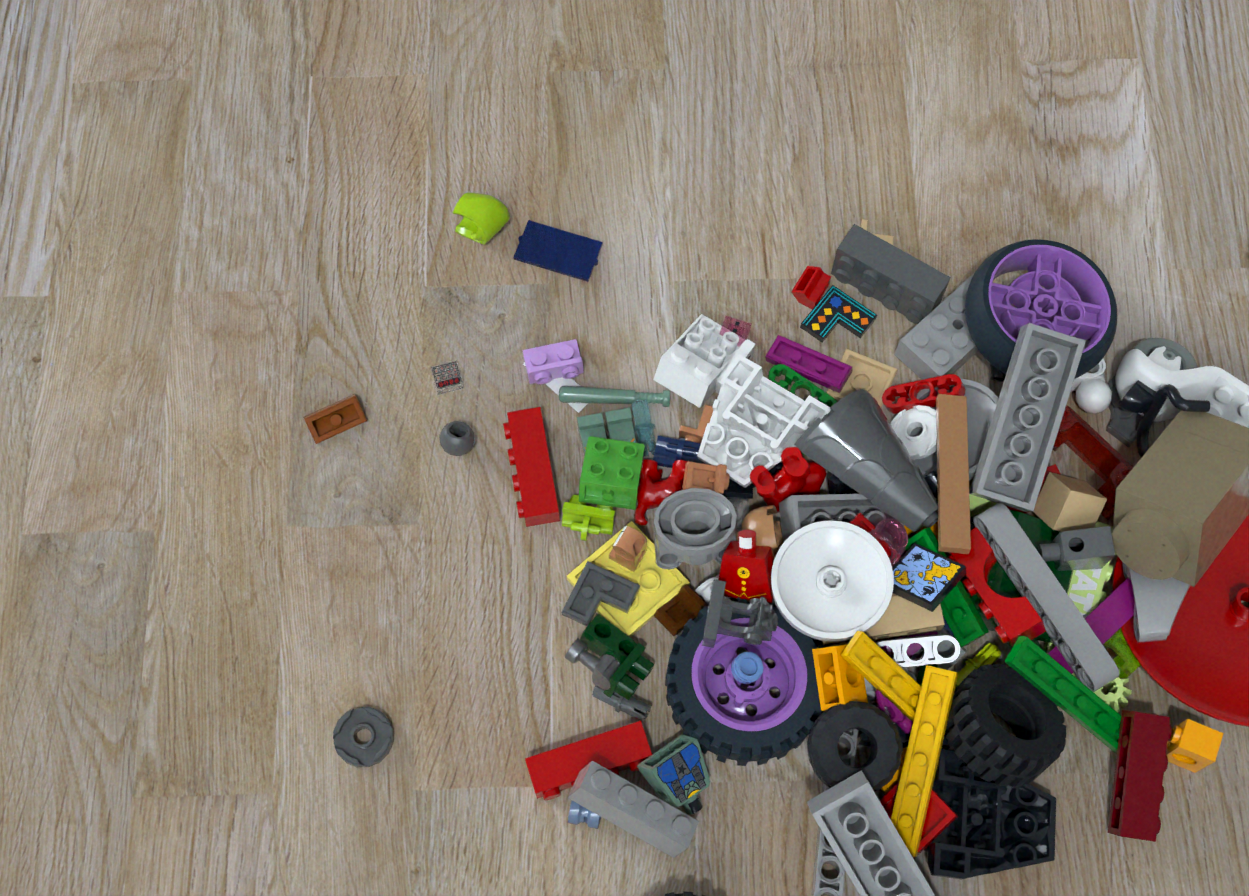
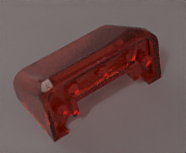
M1066 405L1053 451H1057L1065 443L1105 481L1097 491L1107 499L1101 514L1109 520L1114 515L1116 488L1134 466L1076 411Z

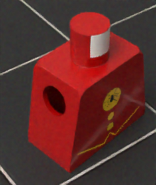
M753 530L740 531L738 533V541H731L722 557L718 580L726 582L725 597H739L747 600L764 597L767 602L772 603L774 599L771 589V573L774 562L773 550L769 546H756V532Z

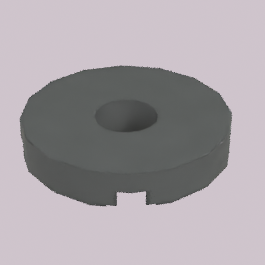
M362 707L347 711L337 721L333 730L334 747L337 754L347 764L357 768L371 767L380 763L389 754L393 745L394 731L389 719L381 711L372 707ZM362 729L369 730L371 732L370 741L363 745L356 743V734Z

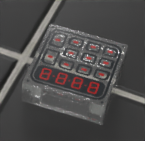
M457 360L430 367L438 395L464 388Z

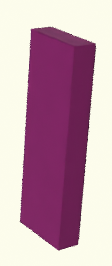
M780 335L777 336L765 356L767 362L774 365L784 364L804 378L838 393L841 392L853 371L852 366Z

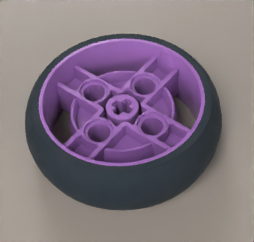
M1041 239L1024 240L997 250L974 273L965 300L966 322L973 342L987 361L1004 374L1007 373L1020 328L1027 323L1088 340L1087 346L1082 352L1074 379L1090 371L1103 359L1111 346L1116 332V299L1110 283L1103 272L1091 259L1080 251L1055 241ZM1028 270V273L1019 276L1008 286L993 283V280L1002 274Z

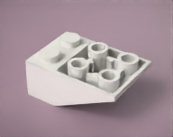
M701 314L662 355L653 380L701 408L714 393L717 378L745 339Z

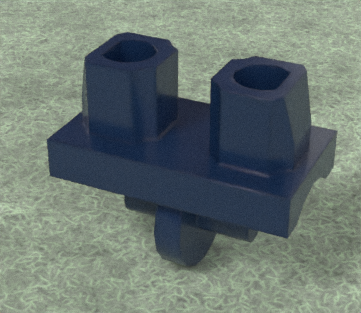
M663 436L657 437L653 460L658 463V466L672 468L676 460L705 464L697 457L700 443L686 441V438L681 437L680 439Z

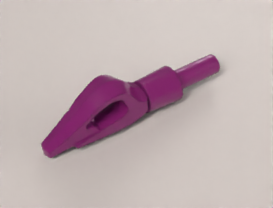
M877 689L875 694L878 708L885 712L886 707L893 723L896 722L906 734H911L913 721Z

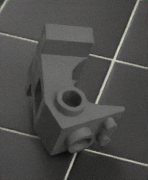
M714 580L702 646L714 648L717 634L743 638L744 642L752 645H760L762 641H771L772 631H776L778 625V616L772 609V605H769L764 597L750 599V604L731 601L724 597L726 582ZM732 613L750 616L748 627L730 625Z

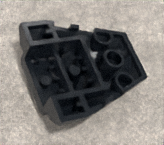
M941 749L932 788L958 817L924 849L925 852H928L927 863L931 875L962 880L1055 860L1056 797L1030 784L1011 787L1010 785H996L993 780L987 782L981 779L980 774L976 771L972 773L966 768L967 764L962 759L958 760L954 751Z

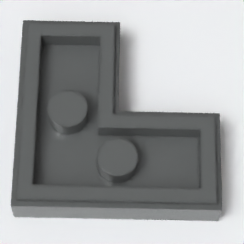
M587 561L561 613L563 616L585 626L591 623L601 602L628 614L640 590V585Z

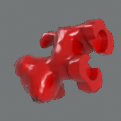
M787 447L783 450L781 454L783 467L773 476L761 465L756 466L750 474V481L756 487L758 495L763 498L767 506L775 505L777 513L780 512L779 503L791 495H820L819 491L826 477V469L816 462L808 463L797 447Z
M649 459L642 461L640 486L637 495L638 505L634 513L636 524L640 526L646 525L648 523L645 517L647 510L659 507L665 498L683 489L685 464L688 461H674L670 476L661 481L662 469L657 470L658 463Z

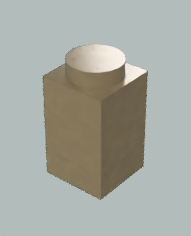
M1180 410L1116 488L1112 539L1114 551L1124 564L1136 573L1151 579L1164 580L1172 577L1193 587L1197 584L1249 514V428L1207 412H1186Z

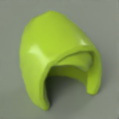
M467 192L459 199L453 210V214L464 216L462 221L456 226L455 232L483 245L489 242L510 218L505 204L499 199L486 194Z

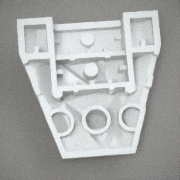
M738 353L722 375L720 381L721 388L717 399L714 401L710 423H707L697 457L708 465H727L726 473H729L730 479L746 488L751 484L750 474L756 466H764L769 471L782 461L781 454L783 450L787 447H796L794 444L818 418L822 419L824 415L828 414L831 411L830 407L810 395L804 401L764 377L761 366Z

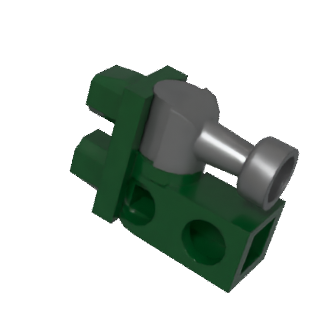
M600 614L596 615L583 631L581 638H578L572 644L565 655V658L571 663L575 664L580 661L592 672L594 685L604 689L603 693L609 698L616 692L630 700L640 683L628 675L632 672L644 681L654 667V664L643 656L646 647L640 643L636 644L632 638ZM590 649L601 658L599 659L596 656L590 654L588 650Z

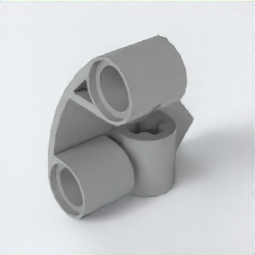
M1122 562L1124 577L1131 580L1135 600L1134 633L1137 642L1166 640L1190 585L1172 577L1157 580L1142 576Z

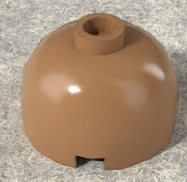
M775 505L749 512L742 521L741 531H755L756 546L771 547L775 559L778 550L783 544L780 521H774L773 514L777 513Z

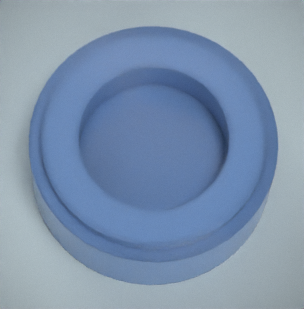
M743 652L732 661L731 672L740 683L750 684L761 677L763 662L755 653Z

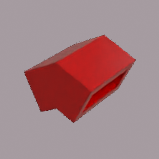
M807 266L791 293L800 304L813 309L830 285L831 276L824 273L821 267Z

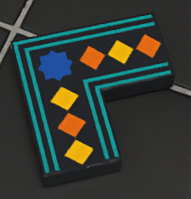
M832 285L803 320L800 328L823 343L836 325L840 324L861 339L876 320L877 314Z

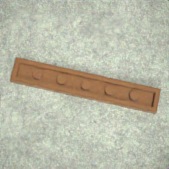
M938 394L936 398L938 550L941 552L969 554L971 550L967 397Z

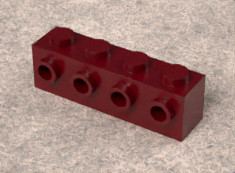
M1122 710L1107 833L1120 837L1156 842V836L1161 828L1159 817L1160 803H1162L1165 794L1164 787L1162 786L1163 775L1168 767V757L1166 755L1167 742L1172 734L1170 717Z

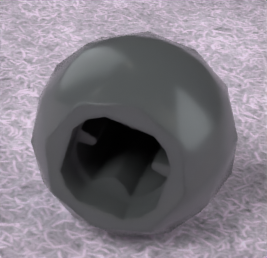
M453 421L447 423L439 435L440 445L450 455H465L472 449L475 443L474 431L464 422Z

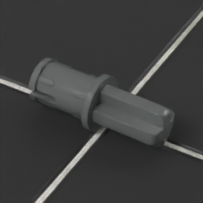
M598 686L594 687L593 697L615 707L616 712L623 711L641 722H644L648 717L647 711L650 712L652 705L646 704L633 696L628 700L616 692L609 698L603 693L604 689Z

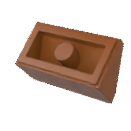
M355 394L303 417L316 444L367 421Z

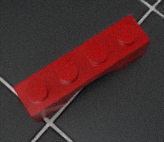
M977 527L970 531L971 550L969 554L949 552L950 556L947 558L966 566L965 579L962 583L971 596L976 594L980 599L981 603L978 604V607L987 620L993 618L997 624L994 630L1002 643L1009 642L1013 647L1019 636H1025L1032 640L1046 632L1043 620L1026 596L1019 598L1004 597L995 593L988 586L989 572L997 560L993 549Z

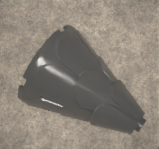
M866 389L856 390L830 407L831 411L824 415L822 419L818 418L794 444L803 454L834 474L842 482L869 499L873 505L912 531L916 532L924 526L930 528L938 521V503L918 465H914L906 447L897 437L878 402Z

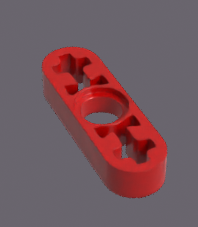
M947 374L891 386L883 393L882 401L890 413L898 414L904 409L906 411L913 409L912 406L916 405L936 407L938 393L964 396L966 389L959 376ZM950 385H955V387H953L952 392L948 393L947 391L950 389ZM923 389L931 390L930 395L926 399H917L919 391ZM900 396L897 403L893 404L892 402L895 401V397Z

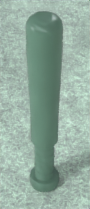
M562 386L559 389V400L563 403L635 405L637 402L662 404L663 407H669L670 391L663 390V393H644L625 389Z

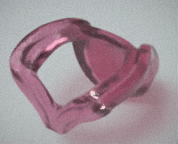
M885 518L876 525L874 530L868 533L875 539L884 541L890 547L891 555L889 560L893 567L899 562L907 546L908 535L904 526L899 521Z

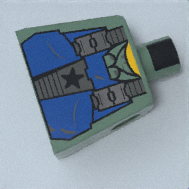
M680 735L637 765L640 772L662 801L676 808L683 806L688 815L697 813L702 809L703 805L698 794L709 786L710 779L697 738Z

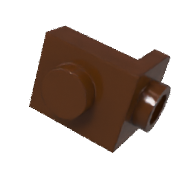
M685 584L681 587L677 596L657 609L654 617L674 637L684 629V625L689 619L694 621L698 617L699 611L705 607V602L697 592Z

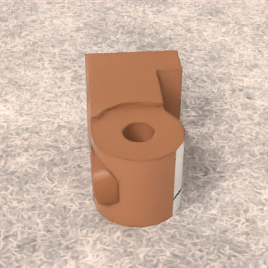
M624 526L612 546L613 549L609 554V559L635 572L647 551L646 537L636 529Z

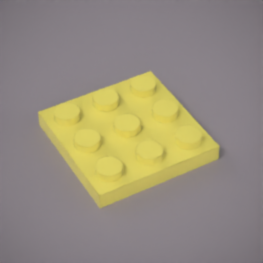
M631 521L626 526L636 529L647 539V551L635 572L609 559V554L613 549L612 546L623 530L622 528L566 576L567 580L574 587L587 561L639 584L640 590L628 614L603 602L600 603L596 611L629 637H632L654 617L657 609L677 596L681 587L685 584L690 586V582L677 568L669 570L657 566L655 545Z

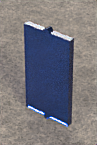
M528 220L523 235L518 238L519 244L513 258L520 262L589 282L594 266L598 265L597 258L603 242Z

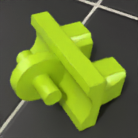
M574 494L569 502H564L562 526L581 532L580 540L587 541L589 533L612 535L615 518L613 507L598 504L596 507L586 506V503L579 502V495Z

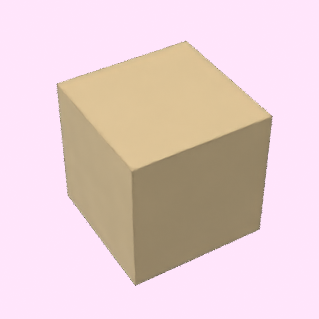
M1049 472L1033 512L1053 530L1063 532L1094 528L1107 499L1086 481Z

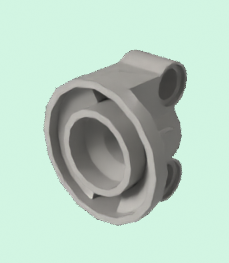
M700 488L677 491L665 498L656 509L654 518V545L657 566L670 570L675 569L682 562L690 565H702L714 559L721 564L723 554L729 543L737 541V515L733 504L720 493Z

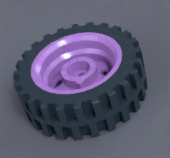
M739 597L736 599L738 603L750 604V602H747V599ZM707 606L699 611L698 617L694 621L692 619L688 620L684 625L681 635H677L674 641L665 678V686H667L666 700L667 705H671L673 711L672 719L676 725H681L684 730L683 735L698 739L702 753L706 754L707 751L718 755L716 760L723 763L726 762V759L736 760L738 766H746L751 761H757L758 765L767 764L768 760L777 757L779 760L785 757L788 751L798 748L803 743L804 739L810 734L816 719L823 713L820 706L812 649L824 648V645L818 647L814 638L806 636L792 627L781 615L777 607H772L778 616L777 629L772 631L771 641H762L760 645L748 644L744 642L743 638L717 634L714 648L702 646L708 612ZM732 613L730 625L748 627L750 616ZM738 648H744L747 652L755 653L763 662L761 677L750 683L747 689L740 687L742 683L737 681L731 672V664L734 658L738 656L736 653ZM766 659L773 660L775 667L769 669L764 661ZM720 665L724 673L716 675L713 672V667ZM778 689L780 696L778 698L771 697L769 690ZM728 696L729 702L721 705L718 703L717 697ZM748 705H751L757 712L755 716L747 715L746 707Z

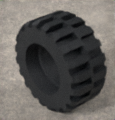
M987 664L974 669L955 688L945 730L948 733L946 740L949 746L954 747V754L958 760L962 759L967 764L966 768L972 773L975 771L979 773L981 779L987 782L993 780L996 785L1000 786L1010 785L1011 787H1017L1034 781L1060 757V753L1066 745V725H1063L1065 718L1063 712L1058 710L1057 705L1013 668H1006L1005 664H994L993 666L992 664ZM992 713L1004 719L1013 729L1016 737L1005 731L995 720Z

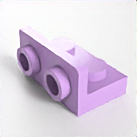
M576 339L523 350L530 384H546L552 379L561 377L571 379L584 373L582 357H580Z

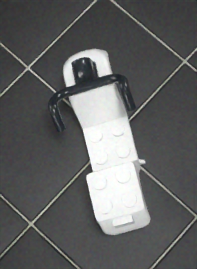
M1148 338L1139 342L1121 360L1115 377L1116 389L1121 399L1119 407L1143 416L1137 430V448L1141 458L1149 449L1148 436L1152 423L1173 419L1180 410L1186 412H1207L1249 428V386L1219 367L1205 366L1198 368L1192 354L1182 345L1165 338Z

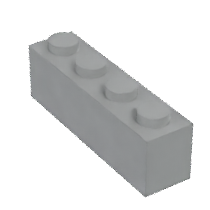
M591 761L579 772L568 796L570 800L673 858L688 849L699 823L696 819L594 761Z

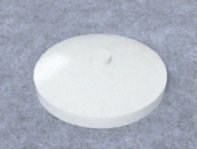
M820 521L797 530L782 544L772 566V595L781 615L799 632L822 641L849 640L853 638L857 631L865 633L870 630L884 615L893 593V570L884 548L871 534L862 528L842 521Z

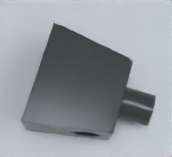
M1110 526L1060 532L1052 543L1039 544L1038 553L1045 562L1054 561L1057 571L1102 569L1115 556Z

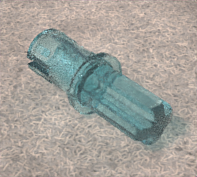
M637 400L632 403L635 422L634 433H637L638 443L645 445L643 456H649L648 449L651 455H654L656 443L653 430L655 429V424L651 422L648 402L646 400Z

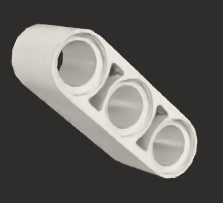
M948 634L884 639L876 642L879 647L889 646L893 650L894 655L892 659L900 667L950 663L956 660L960 654L958 641ZM949 640L954 644V652L950 656L944 657L939 655L937 646L941 641ZM912 643H919L924 648V654L919 659H911L906 653L907 647Z

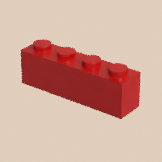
M541 407L507 412L508 422L503 423L506 440H512L513 448L507 450L510 466L516 465L517 474L512 475L514 492L520 491L522 501L516 502L519 518H525L526 527L559 522V509Z
M638 721L525 758L537 799L543 797L546 801L561 796L562 790L573 787L579 772L591 761L619 776L620 771L629 768L631 772L639 771L637 765L649 758L652 752L642 722Z

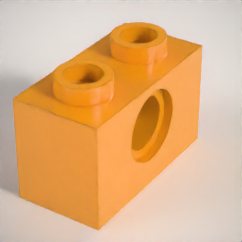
M848 644L812 649L821 711L838 704L845 705L849 701L868 703L864 677L841 656V653Z
M1186 719L1179 725H1175L1172 729L1171 738L1167 742L1166 750L1168 762L1194 773L1215 762L1224 733Z

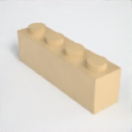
M892 593L890 603L884 615L865 634L873 641L940 631L945 625L941 605L939 604L931 612ZM851 639L844 641H822V645L824 647L846 645Z

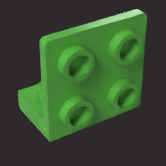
M592 436L588 437L580 477L579 502L635 510L645 445Z

